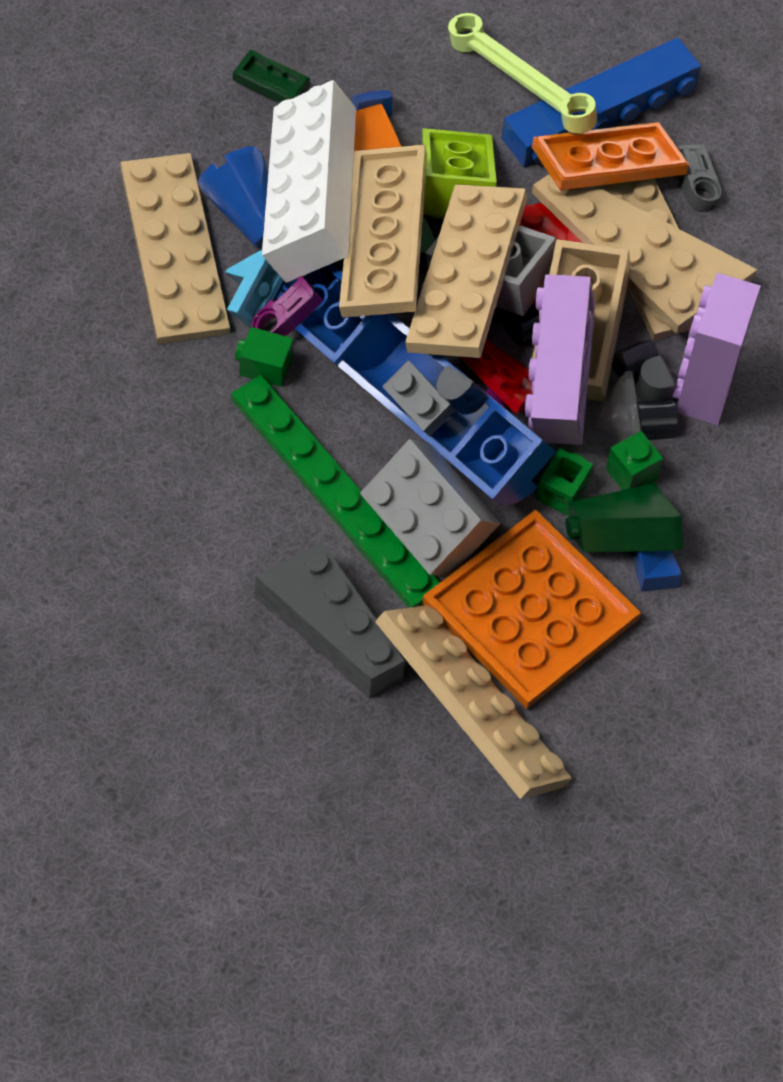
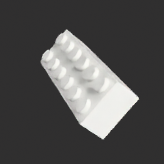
M334 80L321 86H314L308 92L293 99L282 101L274 107L262 256L286 283L346 258L349 254L356 107Z

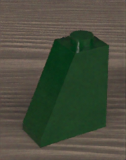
M655 483L568 502L570 517L565 519L566 531L569 539L575 540L583 552L675 551L683 549L681 514Z

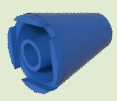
M248 146L225 155L224 157L227 162L219 168L216 167L215 163L210 165L200 175L198 185L210 201L256 248H262L269 171L261 151H258L255 146Z

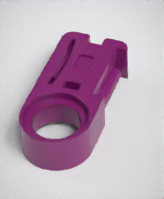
M300 276L297 278L298 281L275 302L271 299L256 313L251 327L264 330L265 324L270 319L277 318L276 327L271 332L287 336L322 303V297L304 277Z

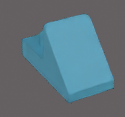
M262 250L225 271L227 275L240 284L227 310L249 327H251L256 313L271 299H274L283 282L281 276L262 256Z

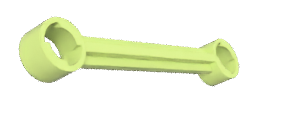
M464 13L455 16L449 22L450 40L454 49L460 52L476 51L561 113L562 124L567 131L571 133H585L595 127L598 118L596 103L592 96L585 93L569 94L485 34L482 20L479 16L472 13ZM464 31H473L469 34H459ZM577 111H585V112H586L585 114H582V115H570V114H572V113H574V112H577Z

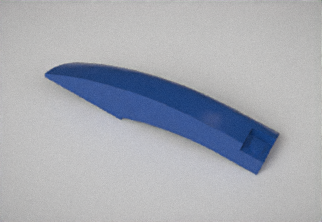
M333 264L302 276L314 287V290L322 297L323 301L295 328L300 334L421 438L431 443L443 457L495 502L501 505L517 503L530 495L538 487L532 482V479L555 454V450L488 394V400L477 412L465 415L455 411L429 437L382 386L408 360L416 366L435 388L437 379L446 366H451L457 371L459 370L442 355L407 353L405 341L409 328L393 314L342 318L339 303L343 272ZM296 278L287 283L283 280L279 292L276 294V299L283 295L298 279Z

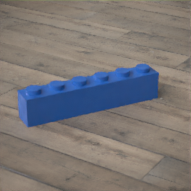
M677 37L565 89V91L569 94L585 93L594 98L598 121L591 130L610 128L622 121L624 123L632 121L639 113L647 109H657L664 105L667 100L679 94L684 96L692 92L697 86L701 65ZM541 100L505 117L501 139L521 165L526 167L533 163H542L531 147L534 137L570 132L563 127L561 113ZM577 111V112H574V113H572V114H570V115H582V114H585L586 112H585V111Z

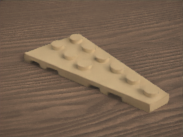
M549 174L533 184L532 194L581 242L629 249L631 270L627 286L676 334L693 322L694 316L697 315L699 309L698 306L704 286L712 287L716 273L747 282L752 281L756 277L757 269L597 186L559 190Z

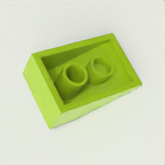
M422 128L421 145L425 144L427 151L423 215L434 219L445 218L455 185L496 187L497 180L492 135Z

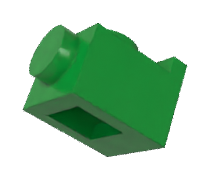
M559 448L539 480L536 500L570 516L568 502L577 501L590 482L593 464L577 453H569Z

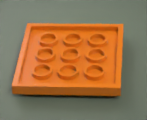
M534 510L423 595L422 604L440 613L443 623L451 633L464 642L467 649L526 709L637 622L641 615V612L537 510Z

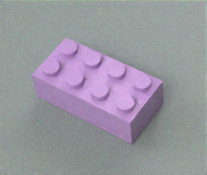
M716 273L712 287L704 286L698 306L699 309L697 315L694 316L690 328L689 339L673 393V398L679 399L676 409L677 413L711 424H719L759 294L760 285Z
M545 274L544 288L538 287L536 294V310H539V323H534L532 343L536 346V358H531L529 364V381H532L533 394H527L525 416L529 417V429L534 430L535 434L545 443L582 445L595 313L591 277Z

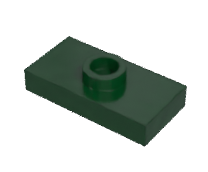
M251 49L233 71V81L279 103L305 93L310 86L309 77Z

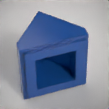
M389 90L354 94L351 97L356 110L382 103L387 116H392V92Z

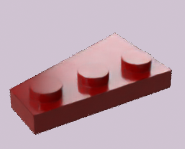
M487 339L481 358L457 356L515 414L525 411L527 394H533L528 368Z

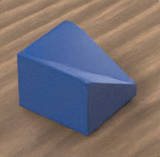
M671 551L635 552L634 562L641 592L679 587L682 577L681 571Z

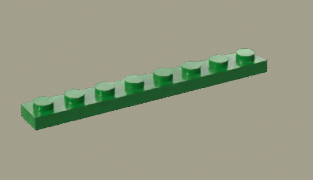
M259 375L231 393V401L408 608L423 606V595L440 582L434 575H430L363 498L360 494L361 490L263 376Z

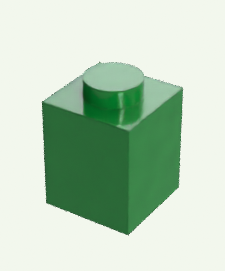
M251 327L246 340L240 339L236 348L235 360L239 361V375L251 379L262 375L269 384L282 387L293 358V338Z
M639 431L610 448L606 471L621 490L638 487L658 480L663 457L643 432Z

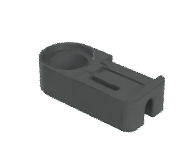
M702 144L679 145L677 147L689 163L687 175H682L684 181L681 185L686 200L691 207L698 211H710L716 205L722 190L707 149ZM695 189H705L712 198L706 199L699 196Z

